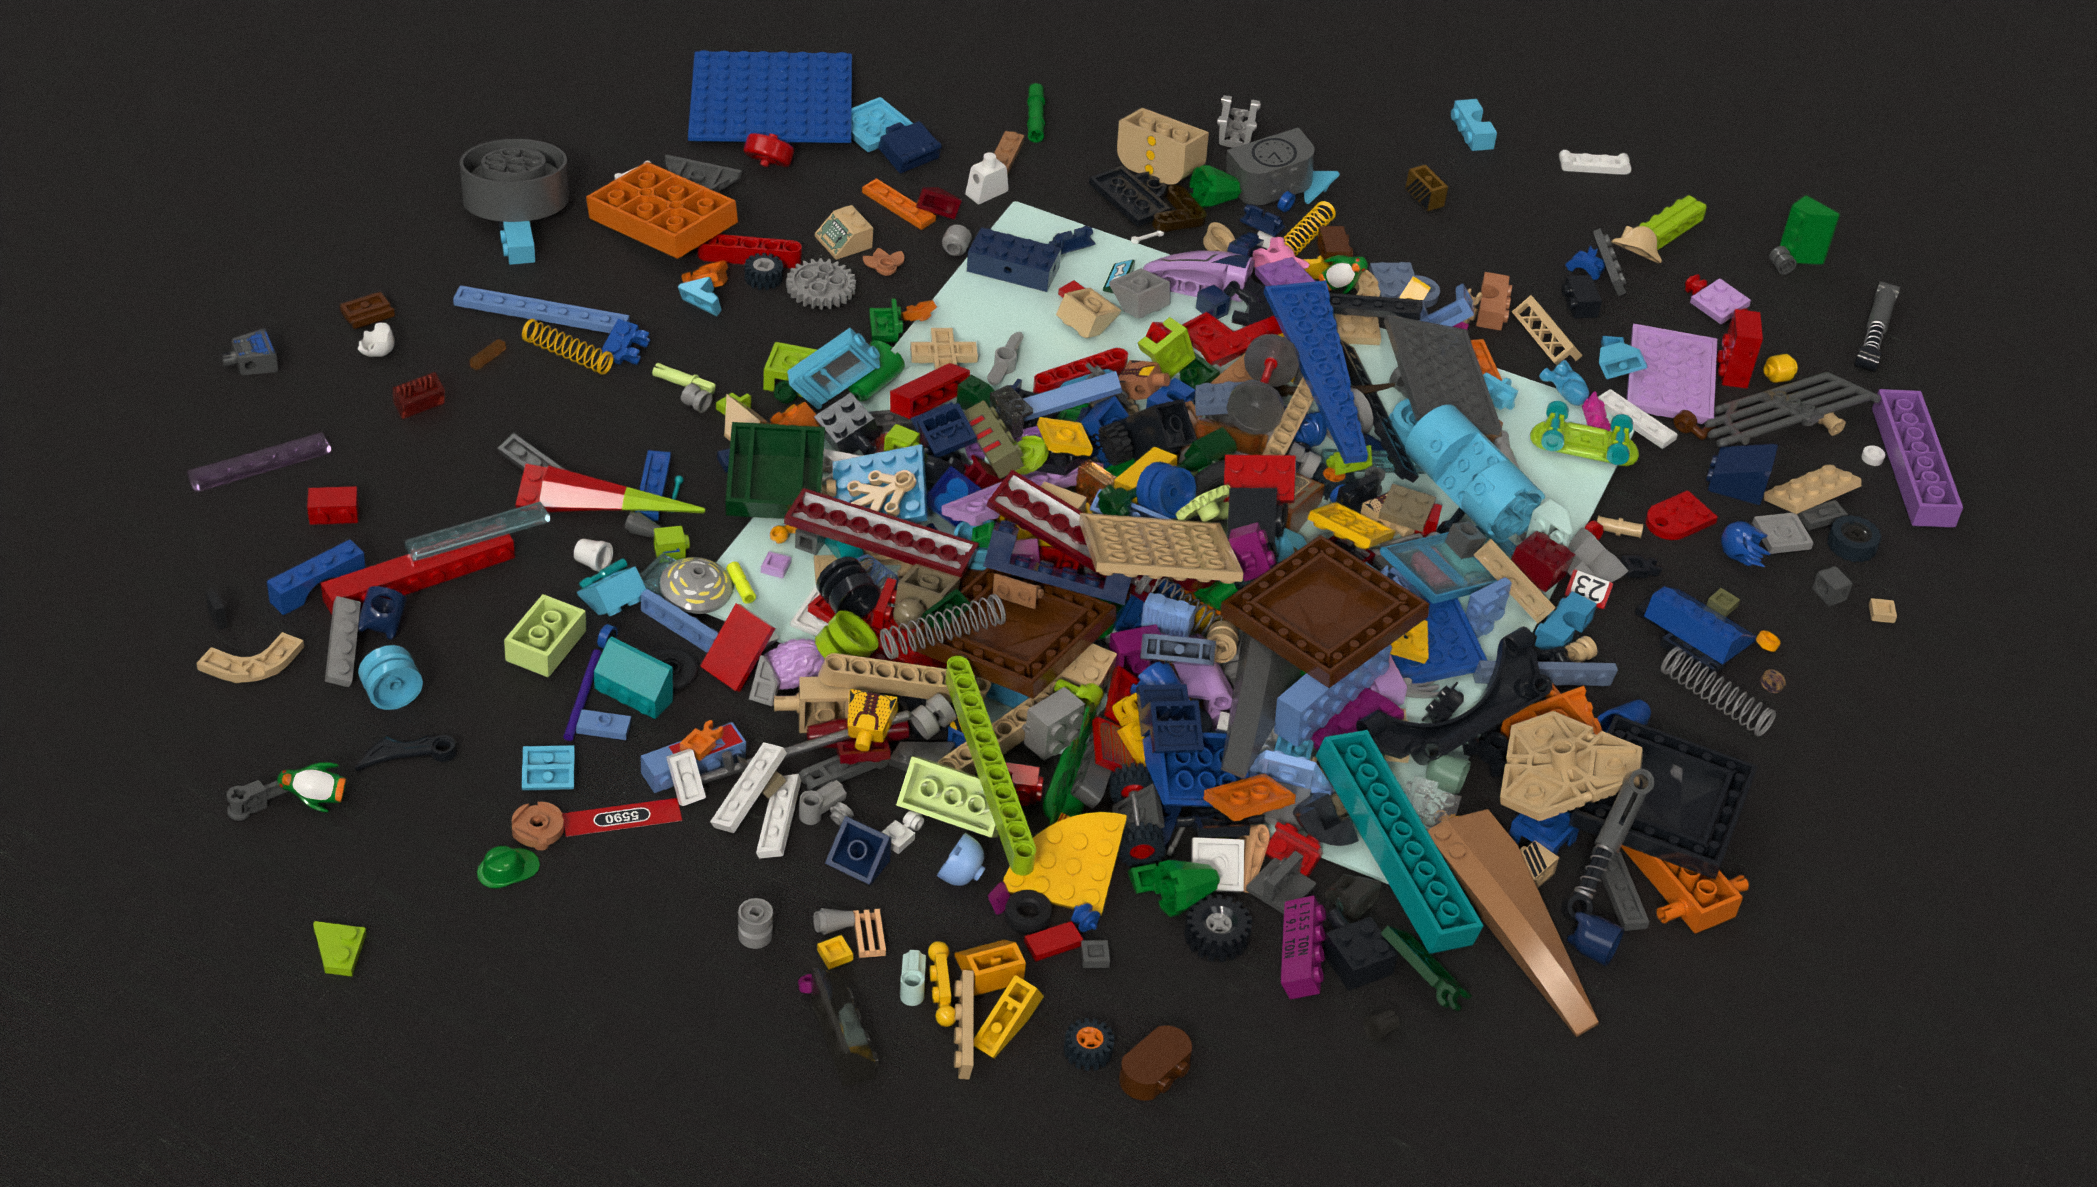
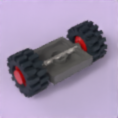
M1130 763L1131 766L1129 767L1123 764L1122 769L1119 767L1115 768V772H1111L1109 777L1111 798L1114 803H1117L1112 806L1113 813L1127 815L1119 848V857L1123 863L1126 862L1127 866L1134 864V868L1139 867V865L1145 866L1148 863L1155 864V860L1160 862L1162 856L1165 855V844L1161 828L1165 827L1161 799L1147 766L1144 767L1141 763L1138 766H1135V763Z

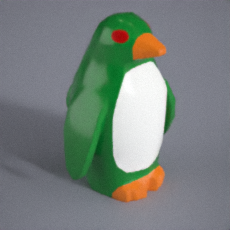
M1336 255L1329 257L1324 262H1332V264L1322 271L1319 275V281L1327 282L1328 291L1346 287L1342 294H1347L1354 289L1361 274L1368 268V263L1362 256L1348 257Z
M318 762L302 769L282 770L278 775L277 783L283 790L295 794L309 808L326 813L329 810L318 803H341L347 778L325 770L338 767V764Z

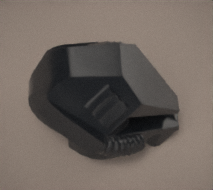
M923 446L926 483L937 486L951 468L961 476L963 475L965 466L963 460L960 459V454L957 455L956 452H951L937 458L933 456L930 448Z

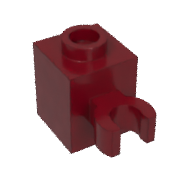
M971 455V459H973L971 466L964 464L966 472L963 477L980 490L1004 480L1003 478L999 479L990 464L982 462L981 458Z

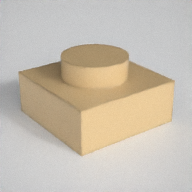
M1871 598L1869 602L1871 620L1895 623L1897 614L1894 600Z

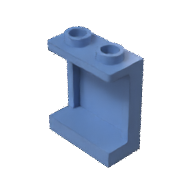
M1461 284L1456 287V301L1431 314H1427L1422 306L1419 321L1452 327L1474 315L1473 299L1465 285Z

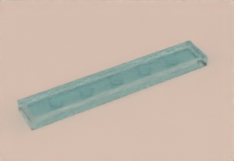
M537 502L405 540V548L412 560L417 561L550 522V516L543 504Z

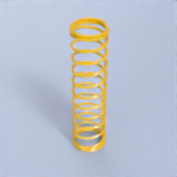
M1326 201L1319 202L1283 237L1285 245L1293 250L1295 256L1318 235L1319 227L1311 220V217L1315 218L1321 226H1326L1335 218L1334 207ZM1324 205L1330 208L1333 214L1332 218H1330L1326 210L1318 206ZM1318 209L1326 212L1329 219H1325L1324 216L1318 212ZM1315 213L1322 221H1325V223H1321V221L1317 217H1315ZM1307 221L1311 222V224L1314 227H1316L1317 231H1313V229L1307 224ZM1303 225L1307 226V228L1310 231H1312L1313 235H1309V233L1303 228ZM1299 229L1303 230L1304 233L1308 235L1309 239H1306L1299 232ZM1295 233L1299 234L1302 237V239H1304L1305 243H1302L1295 236ZM1291 237L1295 238L1300 243L1301 247H1298L1291 240ZM1287 241L1291 242L1296 247L1297 251H1294L1292 246L1289 245Z
M535 319L528 320L523 327L522 339L524 341L533 343L535 346H541L542 349H548L551 353L555 352L558 356L562 355L564 359L570 358L571 362H577L588 369L592 368L594 372H598L601 375L606 374L612 366L613 354L611 352L605 351L602 354L601 348L595 350L594 345H590L587 348L586 341L580 344L579 338L573 340L572 335H568L565 338L564 332L558 334L556 328L551 331L549 325L543 329V323H538ZM534 321L533 333L527 339L528 327ZM539 324H541V331L537 338L534 340V337L538 331ZM548 327V335L546 339L541 343L542 334L544 330ZM553 331H556L555 339L549 346L550 336ZM563 334V340L560 346L556 349L557 340L559 336ZM540 337V344H536L535 341ZM568 337H571V341L568 348L565 350V352H563L566 340L568 339ZM547 340V347H543L542 344ZM578 340L577 348L571 355L572 346ZM585 343L584 352L580 356V358H578L579 350L581 346ZM554 344V350L552 351L549 348ZM561 346H562V349H561V352H562V353H561V354L557 353V350H559V349L561 348ZM593 347L591 356L585 362L586 354L589 348ZM569 350V357H565L564 354ZM600 350L599 358L593 365L594 356ZM576 353V360H572L571 357ZM584 356V363H580L579 360ZM607 356L604 365L601 367L602 361ZM591 359V366L589 367L586 363ZM607 362H608V365H607V367L605 368V370H604L603 372H601V370L605 367V365H606Z

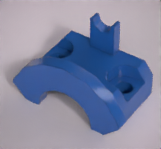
M1591 245L1588 253L1580 250L1565 264L1571 272L1578 267L1585 269L1593 280L1598 279L1605 269L1604 260L1596 257L1598 248L1594 250Z

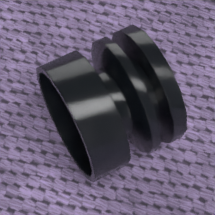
M842 557L827 565L820 573L816 582L819 594L830 605L835 614L838 611L845 610L863 618L876 607L881 594L878 585L872 577L867 574L860 562L853 557Z

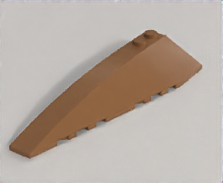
M1487 809L1446 819L1427 830L1473 909L1573 1034L1578 1037L1598 1025L1599 1021L1516 842L1492 813Z

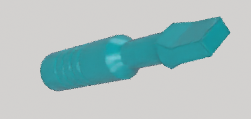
M622 558L601 569L598 574L585 578L579 582V585L583 589L601 578L627 567L626 560Z

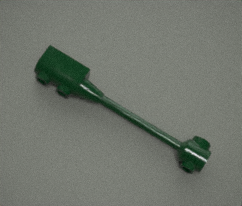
M1221 427L1193 441L1184 454L1186 459L1178 467L1194 472L1212 463L1225 460V455H1235L1237 451L1236 443L1230 434ZM1112 484L1103 488L1097 495L1101 513L1103 515H1129L1132 499L1137 497L1136 487L1129 491L1123 488L1115 489Z

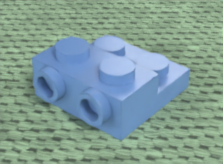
M1506 577L1470 594L1466 616L1477 638L1488 635L1494 628V622L1500 620L1505 614V607L1512 584Z

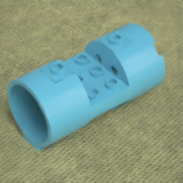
M1442 405L1431 410L1416 423L1408 435L1405 444L1406 454L1495 543L1501 544L1508 542V538L1514 534L1520 536L1525 531L1528 532L1532 512L1545 499L1544 493L1454 405Z

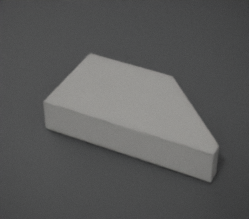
M760 655L749 699L774 706V695L778 693L780 680L767 656Z

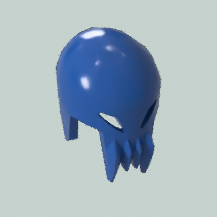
M1736 521L1731 523L1722 533L1721 545L1723 552L1731 559L1747 566L1754 564L1765 567L1760 563V558H1763L1761 554L1771 555V553L1759 546L1761 539L1767 538L1768 535L1747 522Z

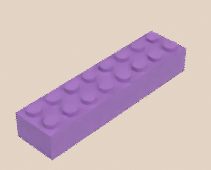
M1879 389L1877 394L1881 396V400L1879 403L1874 402L1872 410L1912 526L1956 527L1963 506L1921 391Z

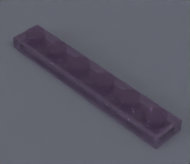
M321 432L187 471V476L195 492H199L331 453V447Z

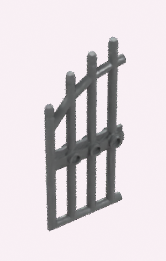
M1824 372L1715 406L1714 414H1721L1723 412L1725 414L1707 420L1704 425L1706 428H1712L1721 424L1725 425L1708 432L1709 438L1730 434V436L1717 441L1718 447H1725L1737 442L1747 445L1750 438L1800 422L1804 426H1812L1819 422V419L1824 418L1826 414L1867 401L1879 403L1881 396L1830 372ZM1829 381L1827 383L1787 395L1788 392L1795 391L1820 382ZM1840 387L1844 388V389H1840V390H1837V391H1834V392H1831V393H1828V394H1824V395H1821V396H1818V397H1815V398H1812V399L1805 400V401H1802V402H1801V399H1804V398H1808V397H1811V396H1814V395H1817V394H1820V393H1824V392H1827V391H1830V390H1833V389H1836V388H1840ZM1853 394H1857V396H1854V397H1851V398H1848V399H1844V400H1841V401H1838V402H1835V403H1832V404H1829V405H1825V406H1822V407H1819V408H1816V409H1815V406H1818V405H1821V404H1824V403H1828V402H1831V401H1834V400H1837V399H1840V398H1843V397H1847V396H1850V395H1853ZM1759 401H1762V402H1763V403H1760V404H1757V405H1753V406H1750V407H1747V408H1744V409H1741V410H1737L1738 408L1743 407V406H1746V405H1750V404H1753V403H1756V402H1759ZM1773 409V411L1733 423L1734 420ZM1787 415V418L1772 423H1768L1753 429H1749L1743 432L1739 431Z

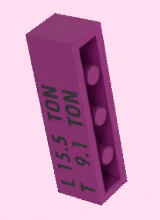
M1315 896L1285 901L1281 985L1290 999L1320 994L1321 982L1324 981L1321 961L1325 959L1322 941L1325 940L1323 921L1326 920V913L1323 905H1319Z

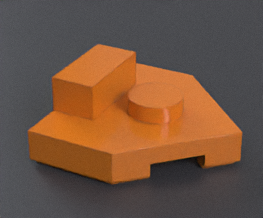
M724 260L703 265L693 271L692 275L690 272L684 273L681 276L682 281L685 283L710 277L713 287L723 286L728 280L726 274L728 269L727 262Z

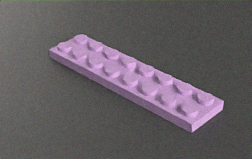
M1089 460L1065 476L1039 471L1022 476L1039 486L1045 481L1065 489L1069 486H1077L1079 482L1095 478L1096 473L1104 469L1103 463ZM1002 482L942 505V515L951 517L955 521L967 522L971 526H979L984 521L999 518L1000 514L986 505L989 498Z

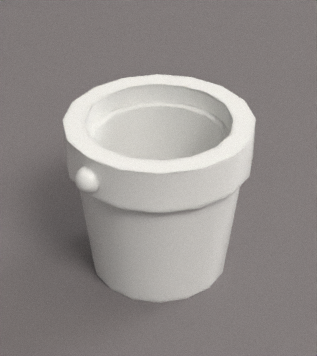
M580 539L574 549V559L598 572L609 566L613 557V547L605 541Z

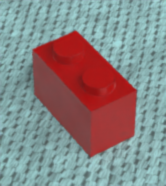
M357 486L308 488L307 509L309 525L358 523L359 502Z

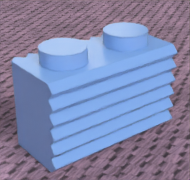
M1150 592L1143 605L1141 626L1156 624L1159 631L1165 633V635L1188 637L1194 626L1196 606L1190 605L1183 600L1177 601L1167 598L1163 594Z

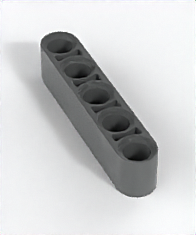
M1106 707L1097 716L1116 724L1104 715ZM1093 729L1070 792L1073 797L1091 809L1102 799L1111 774V770L1095 764Z

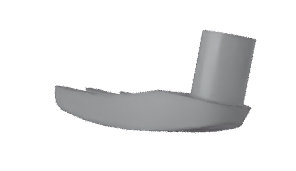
M1410 678L1403 679L1407 686L1406 697L1435 698L1439 693L1432 692L1438 690L1439 685L1428 686L1435 681L1412 683Z

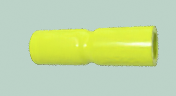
M736 561L729 563L726 570L742 601L745 604L752 603L756 599V594L740 564Z

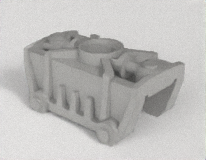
M1223 95L1221 99L1223 105L1222 114L1217 120V124L1220 126L1219 144L1235 148L1250 143L1252 132L1257 129L1255 118L1256 112L1261 106L1260 101L1251 100L1250 111L1231 108L1232 97ZM1229 114L1234 115V120L1229 117ZM1244 117H1248V120L1243 122Z

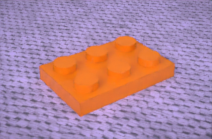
M1264 773L1204 790L1203 799L1228 816L1229 819L1241 821L1247 817L1262 815L1264 812L1282 809L1285 806L1295 804L1296 795Z

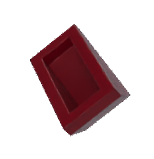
M923 187L916 208L955 219L962 200L939 187Z

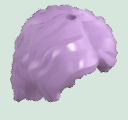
M791 639L788 642L780 643L777 648H773V650L765 653L780 680L779 689L781 690L799 687V677H819V670L825 660L818 651L815 641L811 639Z

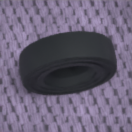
M1021 890L1012 894L1007 900L1005 906L1006 921L1011 928L1025 934L1037 933L1044 930L1051 921L1052 906L1049 899L1042 893L1034 890ZM1022 906H1032L1039 913L1036 917L1027 918L1021 916L1018 910Z

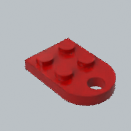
M1687 490L1653 505L1648 510L1645 522L1647 528L1654 535L1667 540H1679L1716 524L1718 516Z

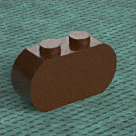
M1158 1026L1122 1057L1119 1083L1122 1090L1130 1097L1144 1101L1153 1100L1160 1093L1167 1092L1173 1081L1178 1077L1182 1078L1190 1069L1191 1065L1189 1062L1192 1042L1189 1036L1174 1026Z

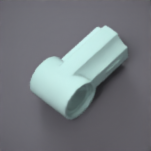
M910 950L908 953L903 954L900 999L909 1006L919 1005L924 1000L926 955L922 954L919 950Z

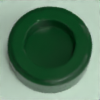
M788 380L779 382L774 389L775 398L783 404L792 402L797 395V392L789 385Z

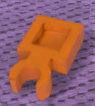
M933 300L919 302L916 306H907V310L901 312V318L903 321H924L931 317V312L937 306Z
M707 721L704 724L703 731L695 728L680 742V750L692 749L695 759L701 761L716 747V740L723 736V727L720 726L718 729L712 730L713 721Z

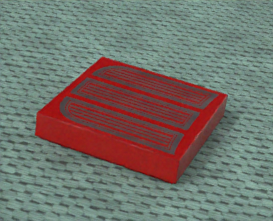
M1100 717L1093 719L1095 764L1114 772L1117 767L1122 769L1123 764L1129 767L1131 766L1130 763H1135V766H1137L1136 761L1117 733V730L1122 727Z

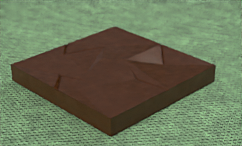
M1322 535L1221 602V617L1272 651H1275L1278 655L1328 688L1428 618L1429 614L1428 602Z
M986 568L960 591L970 603L973 600L979 602L980 598L988 599L990 595H993L994 574L997 573L1032 585H1039L1044 590V595L1041 599L1038 598L1036 600V608L1033 609L1001 599L1005 609L1006 621L1002 625L997 623L995 627L990 622L988 616L987 602L982 600L980 605L988 621V629L986 630L983 628L979 618L978 605L972 603V609L979 623V632L974 630L968 610L964 614L970 625L969 635L964 631L960 616L957 620L962 636L959 638L956 635L951 623L949 625L952 630L953 639L950 641L943 629L944 642L940 643L935 629L930 627L935 640V645L931 646L926 635L925 624H923L920 629L925 639L926 648L923 649L920 646L915 631L913 636L917 646L916 652L946 664L948 659L953 656L965 657L969 661L974 675L1034 699L1116 621V606L1082 593ZM994 599L995 610L999 619L1001 620L1000 609L996 600ZM989 607L992 620H993V622H994V624H995L994 617H993V615H992V613H991V609H990V607ZM981 611L982 620L984 622V625L986 626L985 619ZM972 614L973 622H974V625H975V627H976V629H977L976 621H975V618H974V616H973V614ZM963 617L966 630L968 631V627H967L966 621H965V619H964V617ZM954 621L957 632L959 634L958 626L956 624V621ZM947 626L946 629H947L948 635L950 636V632H949V629H948V626ZM928 630L929 637H930V640H931V642H932V638H931L930 632H929V630Z

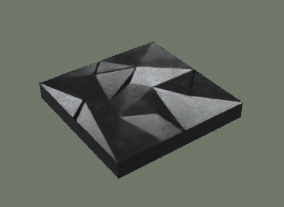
M1615 715L1607 733L1642 747L1641 769L1648 770L1654 778V786L1647 793L1622 845L1716 880L1758 766ZM1640 778V786H1639V787H1636V788H1638V789H1641L1642 786H1643V781L1641 780V778ZM1618 793L1594 803L1591 801L1587 802L1585 806L1579 808L1575 807L1569 826L1598 836Z

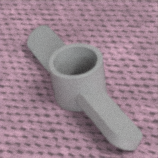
M1022 332L1012 334L1005 347H1000L995 351L994 365L987 376L990 384L998 385L1004 374H1010L1015 371L1016 350L1024 338Z

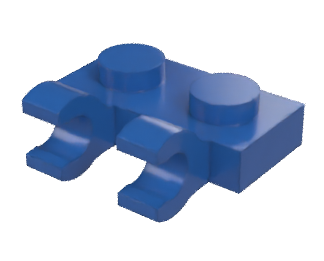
M618 319L602 348V354L605 351L611 352L613 354V363L621 365L623 360L638 365L641 356L638 355L640 350L630 346L632 343L647 347L650 339L647 338L649 332L639 330L636 324Z

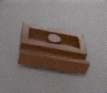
M381 292L340 304L341 313L349 324H352L353 329L395 316L394 308L390 307V303Z

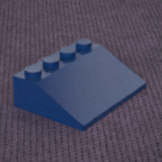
M1666 586L1652 595L1644 615L1647 619L1722 665L1755 642L1757 637L1680 589Z
M1202 733L1204 750L1202 752L1153 754L1151 734L1143 739L1145 764L1163 805L1213 807L1203 799L1204 790L1243 779L1221 770L1226 734ZM1248 771V773H1247V775L1245 776L1244 779L1250 777L1249 771Z

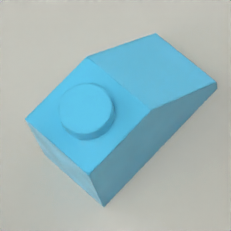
M1619 342L1600 348L1599 365L1606 379L1648 367L1640 349Z

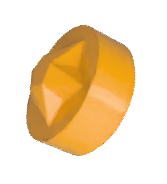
M1760 631L1756 637L1760 647L1771 652H1775L1781 644L1778 637L1769 631Z

